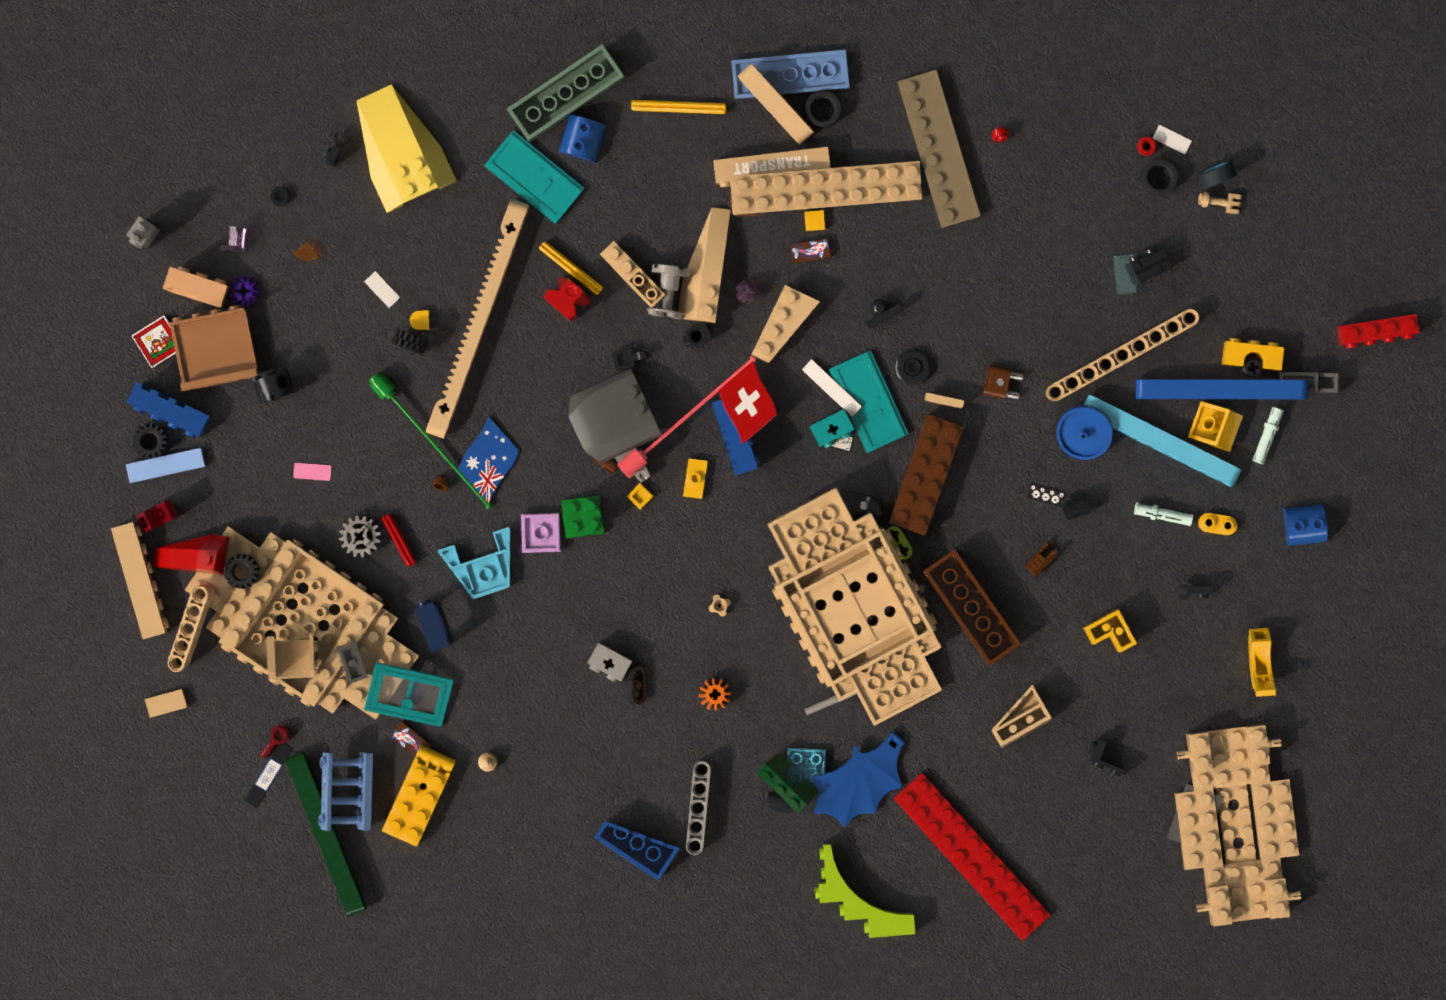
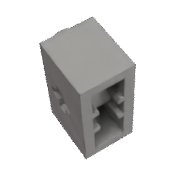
M598 643L588 664H590L589 668L597 673H600V671L606 673V678L616 683L617 680L622 681L632 660ZM612 659L614 667L607 669L604 660Z

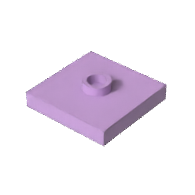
M560 513L521 514L522 553L561 552Z

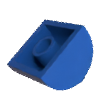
M569 115L559 153L596 163L606 125L587 118Z
M1322 504L1283 508L1287 546L1327 542V520Z

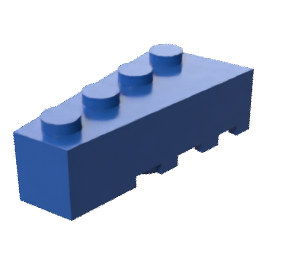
M136 382L126 402L133 405V409L142 414L144 411L150 413V417L159 422L161 420L169 422L167 426L178 430L182 428L186 430L185 434L192 438H196V436L202 437L211 418L210 415L140 382Z
M722 399L712 402L735 476L758 469L757 465L760 462L757 453L753 454L751 446H754L752 437L742 445L738 430L727 414Z
M606 821L594 836V839L657 881L680 849Z

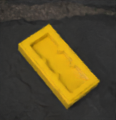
M689 458L683 496L702 499L708 461Z

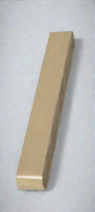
M1193 309L1181 312L1051 384L1046 389V397L1051 401H1058L1194 326L1199 320L1198 313ZM1186 313L1193 315L1194 321L1192 323L1185 321ZM1170 322H1173L1177 325V330L1175 333H1172L1168 330V324ZM1154 331L1160 334L1158 342H1154L1151 339V334ZM1136 341L1143 343L1144 348L1142 351H1137L1134 348ZM1119 350H1124L1127 354V358L1124 361L1119 360L1117 356ZM1103 359L1110 362L1108 370L1101 368L1100 364ZM1085 369L1093 371L1091 379L1084 377ZM1069 378H1074L1077 382L1076 387L1073 389L1067 386ZM1052 387H1057L1060 390L1059 397L1054 398L1051 396L1050 390Z

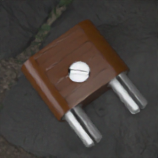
M988 365L983 395L1002 399L1006 397L1019 399L1020 393L1008 391L1009 380L1011 378L1022 381L1023 378L1021 377L1024 376L1020 373L1011 372V369Z

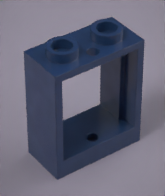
M429 599L418 603V608L415 609L431 652L451 645L452 642L436 602H431Z

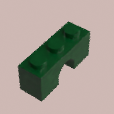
M778 752L764 764L758 774L792 809L800 813L812 802L819 792L806 779L802 783L792 782L787 776V771L792 765Z

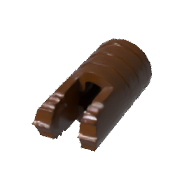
M1048 541L1024 565L1036 578L1060 553L1057 549H1054L1044 558L1043 555L1051 547Z

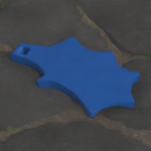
M891 731L877 748L861 753L858 746H854L852 756L846 763L834 771L812 776L811 780L819 792L814 813L828 814L835 817L843 827H846L850 820L858 814H874L885 794L902 787L897 771V759L905 740L894 731ZM891 740L897 743L894 748L888 744Z

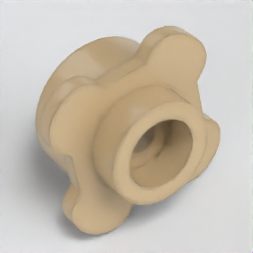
M716 594L713 596V602L709 606V611L719 613L723 617L727 614L726 609L730 606L731 602L729 599H723L720 595Z

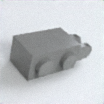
M139 216L126 236L130 238L129 242L137 248L142 249V247L148 249L160 232V229Z

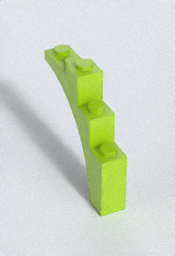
M823 843V848H819L820 860H824V867H821L822 879H826V882H818V887H815V897L820 900V903L843 901V904L839 905L840 916H844L845 921L867 919V922H864V931L868 933L869 938L915 934L913 913H897L883 910L869 904L856 895L838 872L833 859L831 844Z

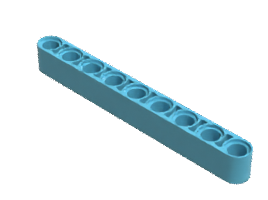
M1088 395L1084 405L1094 406L1102 410L1110 419L1113 429L1230 487H1234L1242 471L1094 396Z

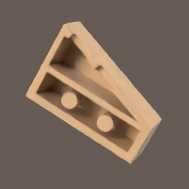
M180 266L178 269L169 267L163 286L164 290L223 309L229 291V286L225 285L226 281L218 278L212 281L207 279L208 275L199 272L194 275L189 273V269Z

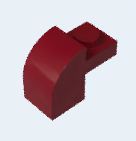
M168 499L153 508L143 511L136 517L143 532L146 533L175 520L178 515L175 505Z

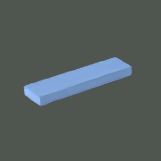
M202 448L126 464L130 483L206 467Z

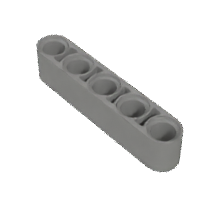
M705 760L697 761L693 768L686 849L692 855L700 854L704 845L711 772L710 764ZM705 764L708 768L707 772L699 774L696 770L698 765ZM696 784H704L706 790L703 793H697L695 791ZM700 802L703 804L704 809L702 812H695L693 805ZM693 822H700L702 829L698 832L693 831L691 828ZM698 841L700 848L696 851L691 850L689 847L690 842Z

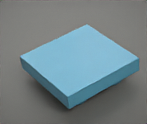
M787 748V761L792 765L787 771L788 778L794 783H802L806 779L816 788L811 777L825 774L826 749Z

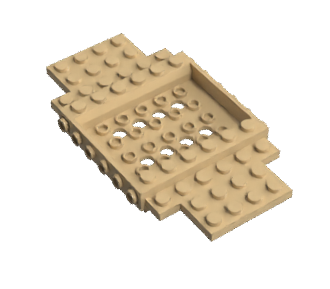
M836 487L767 523L785 556L783 559L768 566L776 581L773 583L775 589L772 592L777 600H782L784 606L781 609L786 617H791L793 622L790 623V626L795 634H800L802 639L799 640V643L804 651L806 649L809 651L811 656L807 658L812 667L816 666L819 673L816 675L821 684L825 683L827 687L831 686L839 702L857 693L875 726L942 691L925 659V656L941 648L934 634L936 630L934 625L937 622L932 613H927L925 608L928 607V604L924 597L920 598L916 592L920 589L915 580H910L908 574L911 572L906 563H901L899 557L902 555L897 546L893 548L890 542L893 538L888 529L884 530L882 526L878 528L871 513L853 521ZM870 572H874L878 576L877 581L874 583L867 581V575ZM853 581H857L861 585L860 590L857 592H852L849 588ZM836 590L843 592L844 596L840 601H835L832 597ZM819 599L826 601V608L823 610H818L815 607V603ZM887 606L895 608V614L891 617L886 616L884 613ZM870 615L878 617V623L874 626L867 623ZM853 624L861 626V632L857 635L850 632ZM836 633L844 635V641L840 644L833 641V636Z
M229 526L222 534V536L230 537L225 563L228 562L229 558L239 554L249 555L258 562L260 577H258V581L252 587L246 589L232 587V585L227 583L228 581L224 577L225 573L219 575L197 572L185 589V591L191 594L193 588L202 582L212 584L214 595L209 607L215 610L216 613L206 628L221 638L219 643L222 644V649L228 653L233 651L238 655V660L245 664L249 662L254 666L252 669L261 675L263 673L268 675L267 639L265 638L267 631L273 630L276 633L275 641L308 640L309 635L313 634V636H316L319 643L318 652H315V659L319 661V670L315 671V677L268 680L277 686L280 683L286 687L285 691L292 696L296 694L301 697L300 701L306 706L310 707L311 705L316 706L319 704L332 714H334L344 698L364 711L376 662L411 669L419 657L418 654L388 635L398 618L383 608L385 605L381 602L383 598L376 593L371 595L366 592L367 587L359 582L355 584L350 581L351 577L345 572L341 571V573L335 571L333 564L327 560L325 562L319 560V555L314 551L309 550L307 552L302 548L303 544L296 539L285 542L272 532L269 533L261 547H258ZM239 564L235 568L236 577L245 579L249 575V568L245 564ZM302 582L306 583L309 587L308 592L305 594H301L297 589L298 585ZM200 588V593L205 596V591ZM291 598L296 599L298 602V606L294 610L287 607V601ZM332 604H337L340 607L338 615L330 613L329 608ZM280 614L285 615L287 618V622L283 626L278 625L276 622V617ZM321 620L329 622L330 626L327 631L319 629L318 625ZM355 641L367 678L349 684L336 647ZM384 675L377 702L387 704L403 679ZM364 711L375 720L379 716L378 713Z

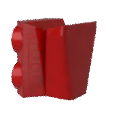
M563 276L558 280L559 290H547L543 298L572 322L577 318L578 313L575 305L588 306L591 299L573 281Z

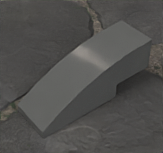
M1280 372L1279 380H1308V392L1340 393L1341 374Z

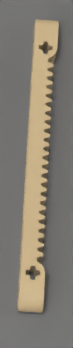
M512 198L509 202L501 224V232L504 235V239H498L501 246L495 247L499 253H493L496 260L490 261L493 268L487 269L491 275H485L488 282H482V285L486 288L479 291L483 294L482 297H477L480 304H474L478 310L471 312L475 318H469L472 325L466 326L470 332L463 334L467 337V340H461V343L465 346L458 348L462 354H456L459 362H453L456 369L450 370L454 376H448L451 383H445V386L449 389L442 392L446 397L435 404L426 433L442 439L447 434L530 205ZM513 224L516 230L515 232L511 231L509 234L506 226ZM446 403L450 410L442 414L440 406H444Z

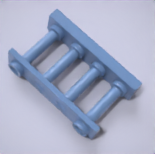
M323 752V757L320 759V766L322 768V801L319 826H321V830L331 831V824H356L359 830H371L373 753L359 752L357 759H333V753ZM332 766H357L359 768V776L357 778H332ZM332 786H357L358 795L356 797H331ZM331 805H356L358 807V814L356 816L331 817Z

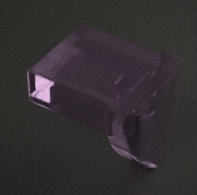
M230 226L229 244L221 245L220 251L243 253L246 229Z

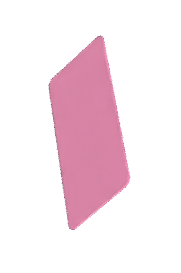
M295 463L294 478L330 481L331 466Z

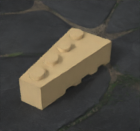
M785 285L752 352V356L769 364L819 304V301Z

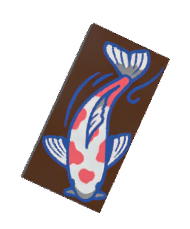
M828 238L790 245L793 264L831 258Z
M403 721L390 735L394 741L414 757L420 745L428 748L432 746Z

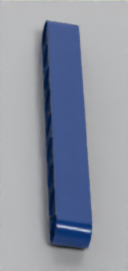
M1136 380V399H1308V380Z

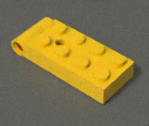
M420 745L382 828V832L417 847L456 760ZM425 783L427 787L421 789L419 785Z

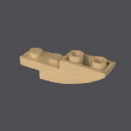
M614 241L600 253L607 263L651 308L666 296Z

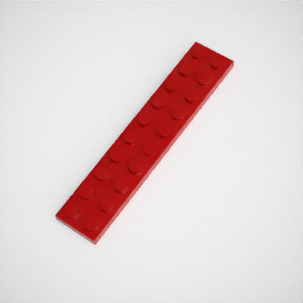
M922 773L893 798L1022 941L1051 916Z

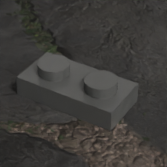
M352 641L336 647L348 683L351 684L367 678L356 642Z

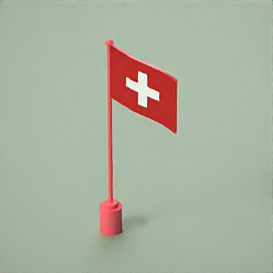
M751 356L749 361L643 452L636 449L631 451L617 463L621 471L630 479L647 464L645 461L647 459L646 454L717 392L720 394L727 414L738 430L742 445L777 415L774 403L755 368L756 358Z

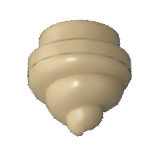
M483 753L479 757L478 765L483 771H492L497 766V758L493 753Z

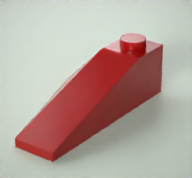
M207 535L155 548L152 567L223 575L230 537Z

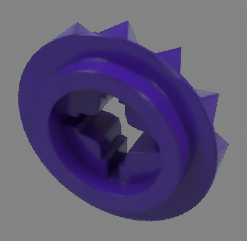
M247 276L235 278L229 286L230 300L241 307L254 304L259 297L258 284ZM243 283L245 289L252 290V292L245 294V300H243L242 294L236 292L242 289Z

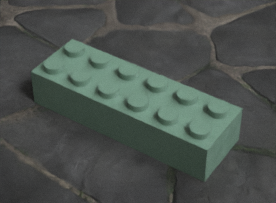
M602 44L507 108V111L530 143L622 81L624 75Z

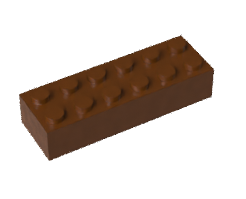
M926 414L888 523L923 536L926 535L963 426Z
M955 549L922 571L988 666L1021 645Z

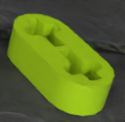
M889 527V532L893 530L899 533L897 534L899 542L896 543L894 539L890 541L893 548L897 546L900 551L898 544L901 543L904 548L908 547L909 549L907 556L902 554L899 559H908L912 554L909 542L898 527Z

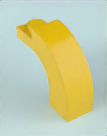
M1249 629L1248 645L1252 687L1255 689L1256 697L1276 695V688L1271 669V638L1269 629Z

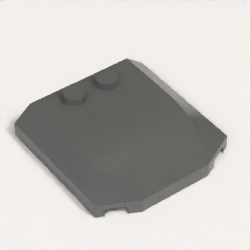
M631 368L570 396L569 419L583 450L600 464L662 436Z

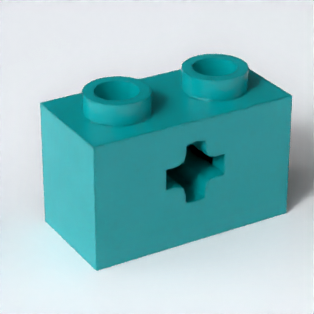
M844 409L809 426L819 447L824 446L825 449L835 444V439L841 437L843 440L851 436V431L854 430ZM829 425L837 426L836 435H833V433L828 434Z

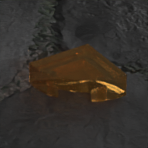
M309 242L293 252L297 258L303 261H314L320 258Z

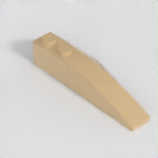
M713 207L710 210L688 265V269H691L690 277H684L682 280L678 312L685 313V315H682L683 320L715 324L731 210Z

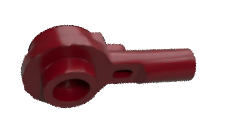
M284 725L275 726L271 731L270 742L259 755L266 759L277 744H283L288 741L290 737L289 729Z

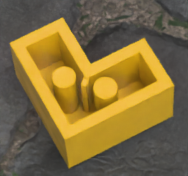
M1118 609L1083 627L1093 645L1110 637L1117 652L1120 653L1137 644Z

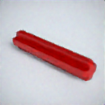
M387 514L383 516L382 521L406 565L410 567L416 564V559L392 515Z

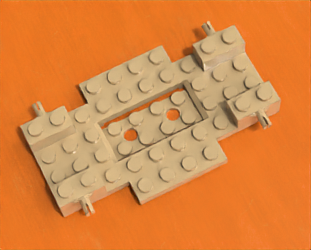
M1263 724L1186 734L1188 750L1177 751V755H1181L1177 756V759L1189 758L1194 791L1174 793L1178 812L1184 870L1203 868L1208 903L1196 904V908H1199L1197 913L1209 911L1210 924L1212 926L1233 924L1232 922L1268 917L1270 919L1290 917V900L1301 899V896H1297L1301 895L1300 891L1289 893L1286 889L1280 860L1283 857L1299 856L1290 779L1270 781L1268 766L1270 764V748L1281 747V743H1277L1281 742V739L1269 740L1266 734V726ZM1247 784H1250L1259 847L1258 860H1256ZM1214 788H1216V794L1223 797L1218 810H1219V818H1220V826H1221V834H1222V841H1223L1225 864H1223V860H1222V852H1221V845H1220V837H1219L1217 813H1216L1214 790H1213ZM1232 799L1237 800L1239 803V807L1236 810H1230L1228 807V803ZM1237 837L1242 838L1244 841L1241 848H1235L1233 845V841Z

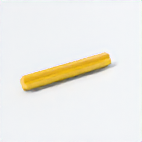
M544 241L540 245L539 249L594 294L598 295L602 291L603 287L548 242Z

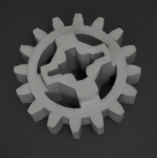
M356 516L355 521L349 518L350 524L343 523L345 530L339 531L343 534V537L339 538V540L344 541L341 547H348L346 553L349 554L353 551L354 557L358 553H360L361 557H364L365 552L371 555L370 549L377 550L375 543L381 542L377 539V536L381 535V533L376 532L379 526H373L374 520L372 519L367 522L366 516L362 520H360L359 516ZM355 524H364L361 529L353 527ZM370 529H371L372 534H373V539H372V541H371V539H369V535H368V532L370 531ZM364 531V540L357 541L356 533ZM348 533L351 534V538H352V541L350 542V544H349L348 538H347ZM359 544L367 546L365 549H356Z

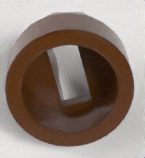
M436 476L432 486L438 491H446L449 480L446 476Z

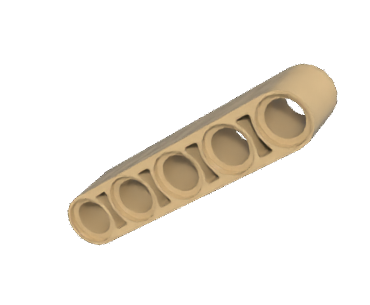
M752 63L737 76L799 145L814 133L807 122Z
M202 582L191 591L168 659V667L173 672H180L191 662L214 595V588L209 582ZM200 588L205 591V596L200 593ZM194 606L199 608L200 613L195 612ZM188 623L192 624L194 631L189 629ZM182 640L187 643L188 648L183 646ZM176 658H179L182 661V665H179L177 663Z

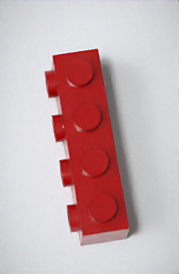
M1417 314L1337 327L1339 345H1346V349L1358 347L1357 343L1365 342V346L1377 344L1376 340L1384 339V343L1396 341L1395 337L1403 336V340L1415 338L1414 334L1420 333Z

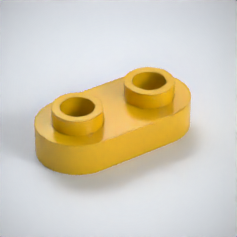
M1205 513L1198 520L1199 528L1204 532L1231 535L1237 529L1236 520L1230 516ZM1207 519L1212 521L1211 526L1205 524ZM1226 522L1231 524L1230 529L1224 527Z

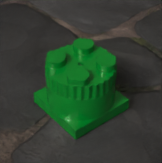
M600 496L561 500L566 538L604 534Z

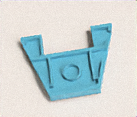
M510 527L493 532L498 552L462 564L455 545L438 550L440 556L445 560L473 599L510 587Z

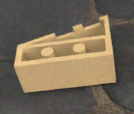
M1033 685L992 729V733L1001 748L1052 720Z

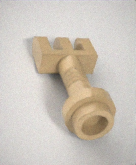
M1204 192L1203 194L1200 193L1198 204L1205 208L1208 204L1221 205L1226 207L1225 213L1239 214L1240 210L1233 209V206L1240 207L1241 203L1234 202V199H1241L1242 195L1229 193L1227 199L1210 197L1208 192Z

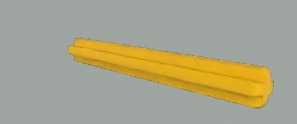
M632 100L631 109L633 111L725 114L726 104Z

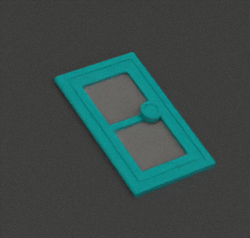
M376 662L364 711L442 727L454 679Z

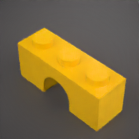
M1230 338L1229 341L1224 342L1222 365L1242 367L1244 366L1245 356L1248 353H1255L1260 358L1262 369L1282 370L1284 347H1279V343L1268 342V345H1260V341L1249 340V343H1241V339Z

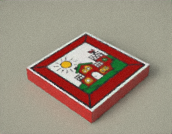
M165 316L132 335L151 368L156 367L176 354L171 328L168 326L169 321Z

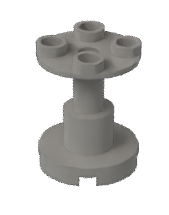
M652 265V273L661 274L659 289H662L666 296L661 300V308H647L648 314L657 317H664V314H667L668 317L682 319V315H685V313L672 311L674 291H678L680 277H690L691 269L684 268L683 270L677 266Z

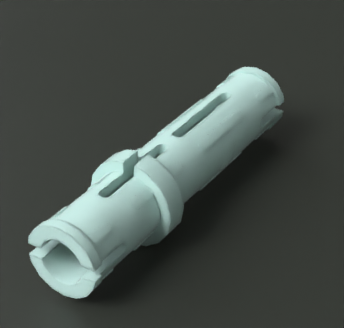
M1272 407L1267 423H1264L1265 428L1252 461L1264 465L1274 435L1279 430L1278 425L1284 413L1283 410Z
M1136 502L1134 508V515L1150 517L1151 520L1160 519L1191 526L1193 514L1159 508L1158 505L1150 506Z

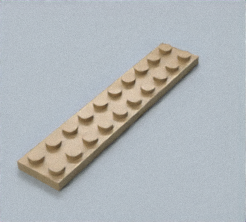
M920 161L730 176L733 215L922 199Z

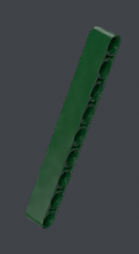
M301 752L286 758V765L346 915L351 917L366 911L364 900L334 825L331 824V831L321 830V826H319L322 795L305 753Z

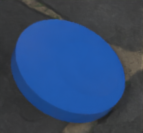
M1078 405L1070 408L1062 415L1057 426V440L1061 448L1068 455L1080 460H1090L1102 455L1109 448L1113 436V428L1108 416L1102 410L1090 405Z

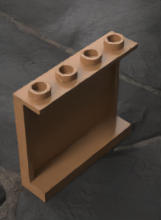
M240 305L229 307V311L224 312L221 309L212 310L210 315L203 316V313L192 314V318L185 320L184 317H177L172 319L173 322L168 323V326L171 328L182 391L185 392L259 376L247 312Z

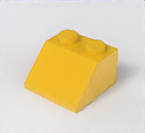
M1201 401L1188 438L1230 452L1243 416L1232 410Z

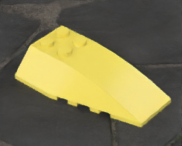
M392 85L357 100L371 179L387 213L404 206V203L437 188L441 189L457 182L439 143Z

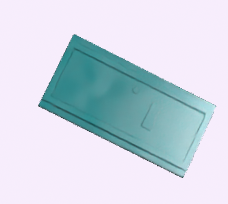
M514 130L484 165L555 224L584 190L580 184Z
M871 350L829 369L833 380L861 405L853 417L850 415L866 453L909 434Z

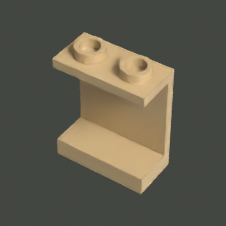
M313 634L309 635V640L275 641L274 636L267 637L268 678L315 677V671L319 670V661L315 659V652H318V641H314Z

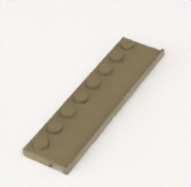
M937 70L898 81L899 90L941 229L980 217Z

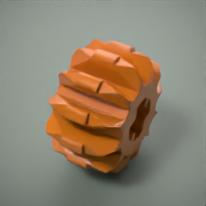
M712 678L713 685H710L706 680L705 684L708 688L700 687V690L706 692L699 694L700 698L706 697L701 704L704 705L709 702L707 706L709 710L712 704H715L714 709L718 711L717 704L720 703L721 707L725 708V704L722 701L730 702L729 698L724 697L725 695H731V691L724 692L729 685L725 684L721 687L722 679L719 680L718 685L715 678ZM713 689H717V692L720 691L721 693L716 700L713 699V696L710 697L709 693L713 692Z

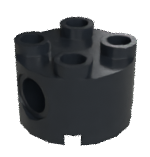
M287 367L251 378L259 404L295 393Z

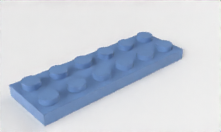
M846 50L731 60L735 99L756 98L737 77L751 63L781 95L849 89Z

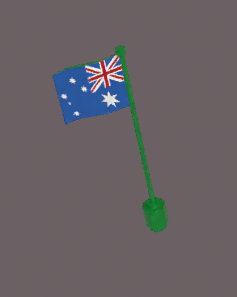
M380 371L368 381L375 393L382 400L384 398L387 400L391 398L486 505L485 508L488 509L493 504L489 501L499 482L512 467L519 450L488 416L483 430L468 448L457 468L394 397L396 386Z

